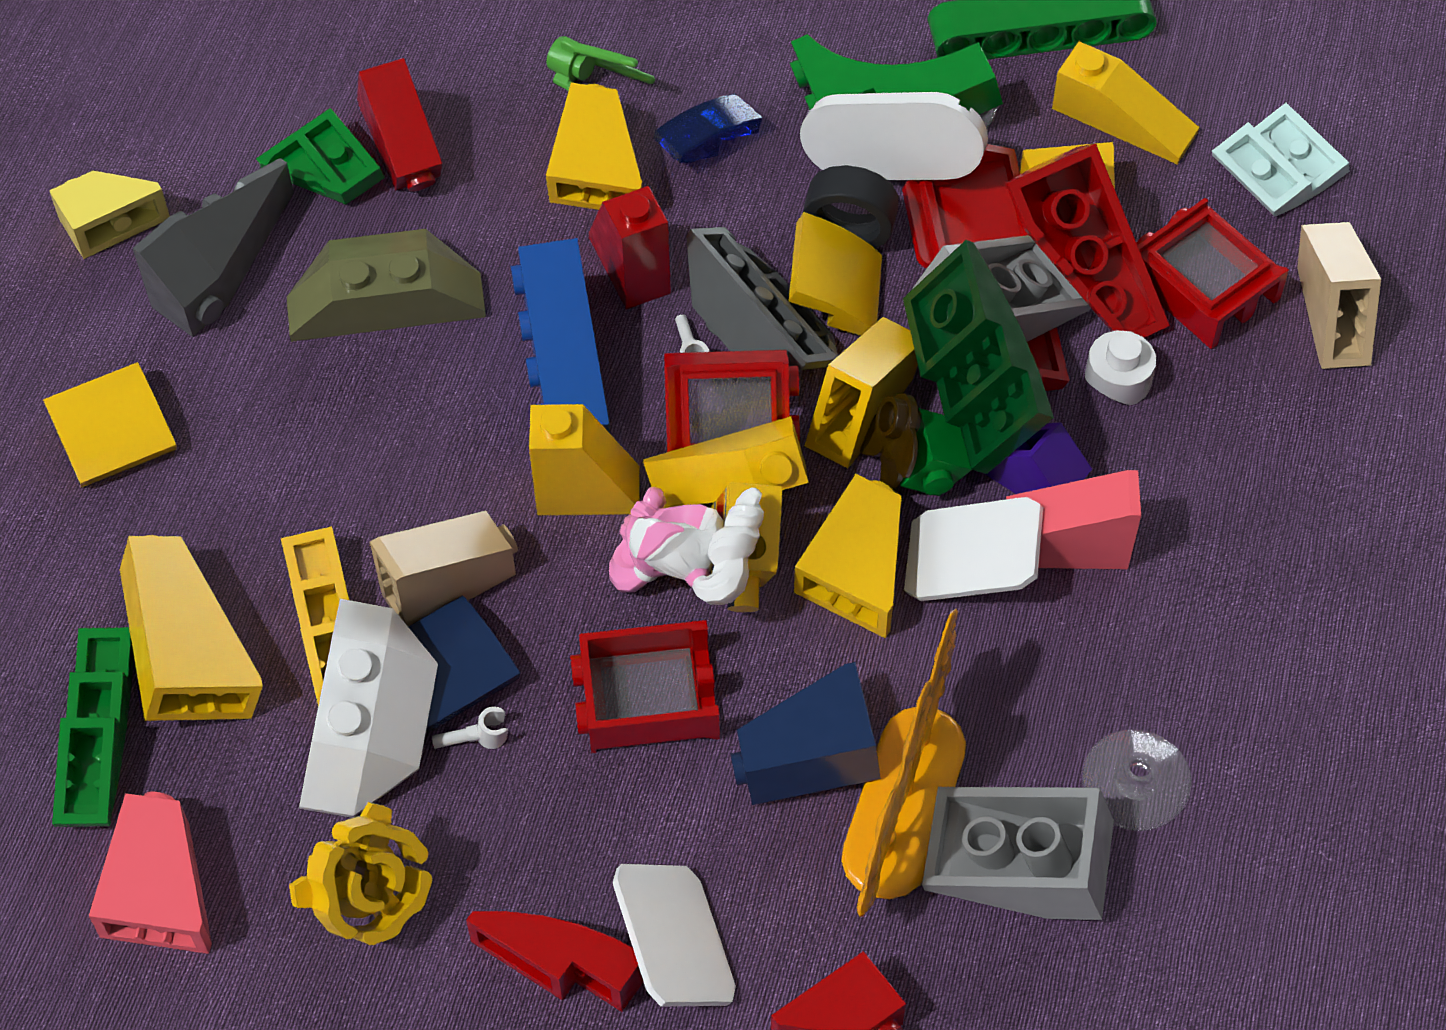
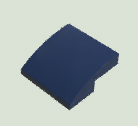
M463 595L408 627L438 663L426 728L427 732L432 731L500 691L520 677V672L508 653Z

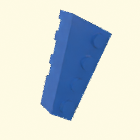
M573 238L519 246L520 265L510 267L515 295L523 294L526 311H519L518 317L522 341L531 340L534 357L526 358L530 388L539 387L542 404L535 405L583 404L610 433L578 239Z

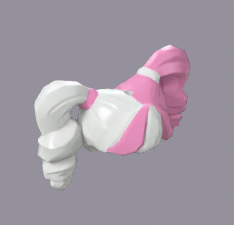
M658 487L648 488L643 500L636 502L631 509V515L625 517L624 523L621 525L620 535L623 540L614 551L609 562L610 581L621 593H633L640 590L647 583L656 580L657 577L669 575L685 580L693 588L696 596L710 605L732 603L745 591L749 577L747 558L754 552L760 537L758 528L761 526L764 518V511L759 504L762 493L757 488H749L742 492L737 498L735 505L728 511L724 524V520L719 516L716 509L701 504L664 508L666 504L664 492ZM713 565H714L713 572H712V574L710 575L709 572H710V570L712 569V567H713Z

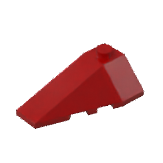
M1096 143L1069 150L1030 168L1005 183L1024 230L1111 332L1116 330L1130 331L1145 338L1170 326Z

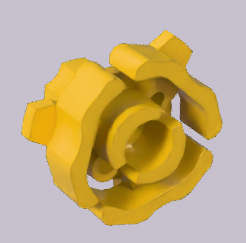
M368 802L360 816L338 822L333 826L332 835L338 841H321L315 844L313 853L308 858L307 876H301L289 884L292 905L296 908H312L314 915L326 930L342 938H353L368 945H375L392 939L401 932L406 921L413 914L421 911L425 905L432 884V875L428 871L413 866L404 867L401 859L394 855L393 850L388 846L389 840L392 839L397 843L403 858L419 864H423L427 860L428 850L413 832L391 825L392 809ZM393 891H397L399 893L395 896ZM372 914L375 917L372 922L358 926H351L342 918V916L347 918H364Z

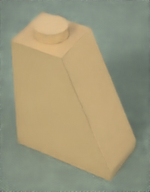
M1350 222L1301 225L1297 269L1320 366L1322 369L1371 366L1381 277Z
M487 511L380 536L370 541L382 596L389 607L395 610L408 627L462 595L468 601L516 575L513 554L518 552L517 544L509 529L504 524L497 527Z

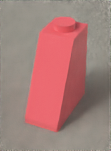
M1126 470L1006 496V499L1028 497L1041 504L1044 508L1038 568L1128 569L1141 519L1138 470Z
M154 791L147 792L144 796L125 793L89 913V918L100 938L206 954L210 952L212 941L190 825L180 801L175 800L170 795Z

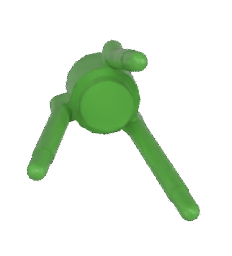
M566 36L556 39L547 55L548 69L556 72L553 83L569 91L570 84L574 83L573 81L587 79L595 65L648 84L655 82L653 75L634 68L638 65L637 59L582 44Z

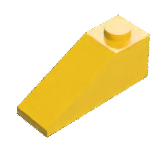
M1079 41L1057 72L1052 104L1053 110L1178 165L1198 134L1199 126L1125 62L1108 53Z
M791 416L643 459L651 487H658L664 492L666 499L664 508L713 503L730 482L782 486V490L808 483L805 460Z

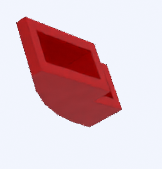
M472 911L466 919L470 940L473 944L561 1000L565 998L573 985L577 983L623 1012L644 982L632 947L614 937L583 925L544 915L510 911Z

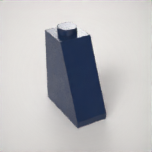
M852 662L842 665L737 729L741 751L730 753L737 786L748 784L752 805L881 779L876 744L856 663Z

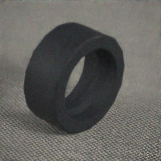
M832 166L818 172L811 180L803 212L832 222L854 233L874 248L884 245L893 233L899 196L893 185L878 173L856 166ZM832 203L853 204L866 209L870 214L848 213L834 207Z

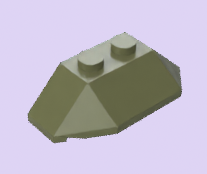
M427 229L329 240L287 295L291 342L486 317L481 273Z

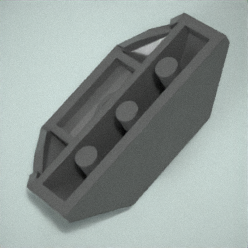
M725 227L690 229L686 240L692 307L706 322V327L709 331L718 336L730 351L787 350L789 366H798V370L828 367V364L839 356L836 353L837 347L834 336L808 307L789 302L790 286L776 270L755 252L737 243L735 235Z

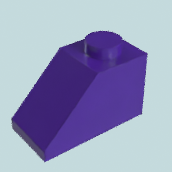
M1060 422L1047 423L985 475L1013 493L1019 494L1084 480L1092 468Z

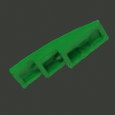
M129 627L78 628L75 672L69 673L66 718H60L52 819L54 827L110 826L120 776L132 686L134 653Z

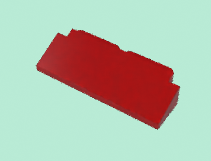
M987 144L979 165L971 173L963 177L948 180H908L902 188L916 259L922 267L927 269L941 248L946 245L962 244L965 240L978 242L1028 235L1022 226L1005 185L1006 182L1020 175L1015 149ZM1056 327L1027 342L1040 372L1045 391L1063 389L1070 381Z

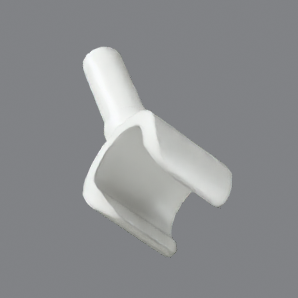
M678 315L675 321L682 340L680 353L709 352L704 342L693 338L687 316Z
M489 707L479 715L478 724L467 726L460 730L433 735L434 748L468 741H478L483 747L488 749L501 747L507 739L508 729L491 730L487 726H496L504 722L505 711L499 707Z

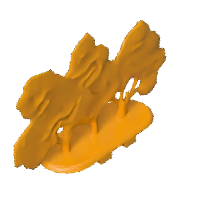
M957 608L949 614L934 657L931 677L925 683L916 706L903 709L890 718L881 733L876 748L881 779L864 783L843 844L841 862L846 877L856 889L861 891L857 902L859 917L864 916L872 907L875 898L893 899L905 896L920 886L924 876L938 787H956L965 758L966 740L961 726L951 715L938 709L939 698L945 691V682L947 675L951 671V659L956 647V631L954 629L958 616Z

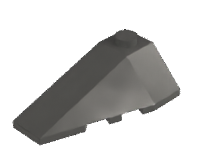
M279 158L243 177L237 182L234 191L224 197H220L216 193L211 194L203 199V208L190 215L182 211L168 217L133 247L151 307L190 336L194 337L206 325L214 323L228 306L291 199L294 191L287 162Z

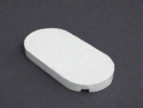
M939 92L835 94L826 96L816 102L814 107L809 110L800 129L803 149L811 161L820 169L824 170L832 166L842 165L856 166L878 173L886 180H948L963 177L971 173L979 165L987 146L988 134L984 121L974 109L970 108V111H968L965 107L959 105L960 99Z

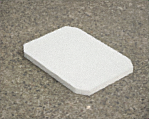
M1028 497L925 511L912 521L904 591L919 601L1023 589L1038 577L1044 508L1041 504Z
M621 864L616 869L613 886L646 991L661 1007L728 1006L733 1001L736 985L701 881L688 866Z

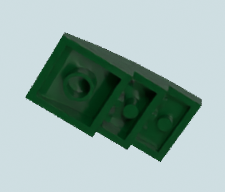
M965 240L903 298L920 375L922 378L937 383L946 423L962 429L971 469L987 474L1054 417L1040 372L1023 331L1000 285L974 242Z

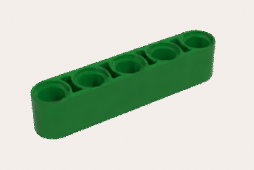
M955 0L935 6L927 17L937 58L979 42L987 60L1074 49L1079 41L1089 46L1135 41L1148 36L1157 25L1150 0Z

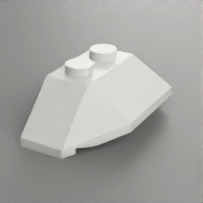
M340 599L299 809L354 818L364 810L368 802H375L419 770L438 663L393 608Z

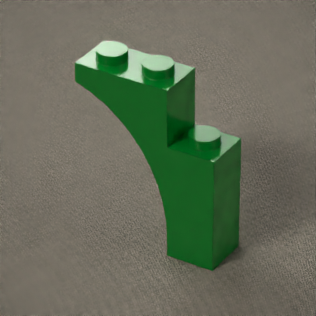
M808 34L791 41L797 60L789 64L799 88L807 85L810 88L812 94L804 97L809 110L814 107L816 102L826 96L867 93H945L960 99L959 105L965 107L968 111L972 108L978 114L1003 105L996 76L979 42L939 58L909 64L890 65L861 62L843 57L820 45Z

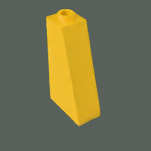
M156 535L129 536L120 566V575L145 721L252 719L263 687L261 677L182 537Z

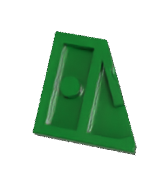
M331 108L256 158L261 168L281 158L287 162L292 184L343 204H348L385 178L378 164Z

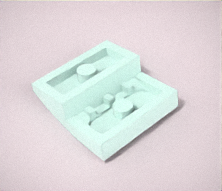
M1284 103L1255 127L1249 122L1212 150V156L1274 217L1301 205L1350 172L1349 162L1287 103Z

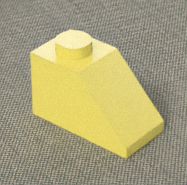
M93 170L49 190L59 220L83 259L154 227L170 217L162 188L158 182Z

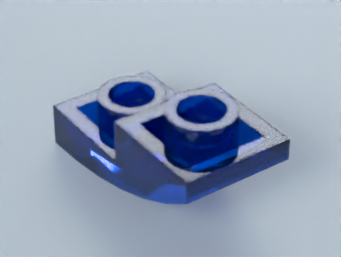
M734 93L708 100L680 113L655 130L653 139L679 163H693L696 160L718 156L722 140H734L737 137L759 133L763 117Z

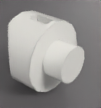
M1119 330L1104 333L1094 341L1089 350L1085 379L1092 387L1113 400L1126 405L1137 404L1146 397L1151 388L1156 368V354L1152 345L1138 334Z

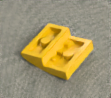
M803 212L796 222L789 302L828 313L827 326L860 336L863 335L877 322L882 255L873 246L854 233L825 219Z
M138 362L43 399L81 488L177 449L170 429Z

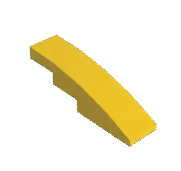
M332 526L281 538L318 706L340 599L349 600Z

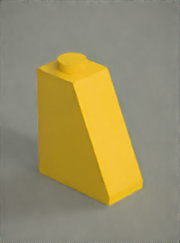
M570 84L546 173L550 203L599 210L603 201L642 188V180L617 89L606 88L599 84Z
M882 317L828 364L804 446L846 468L853 464L860 454L862 443L874 415L877 414L880 403L888 396L894 397L897 394L903 393L914 378L918 362L909 329Z
M583 404L530 405L529 453L537 515L631 514V509L637 501H640V467Z
M855 474L795 565L794 593L886 638L891 630L901 495L895 493L892 488L881 481H870Z

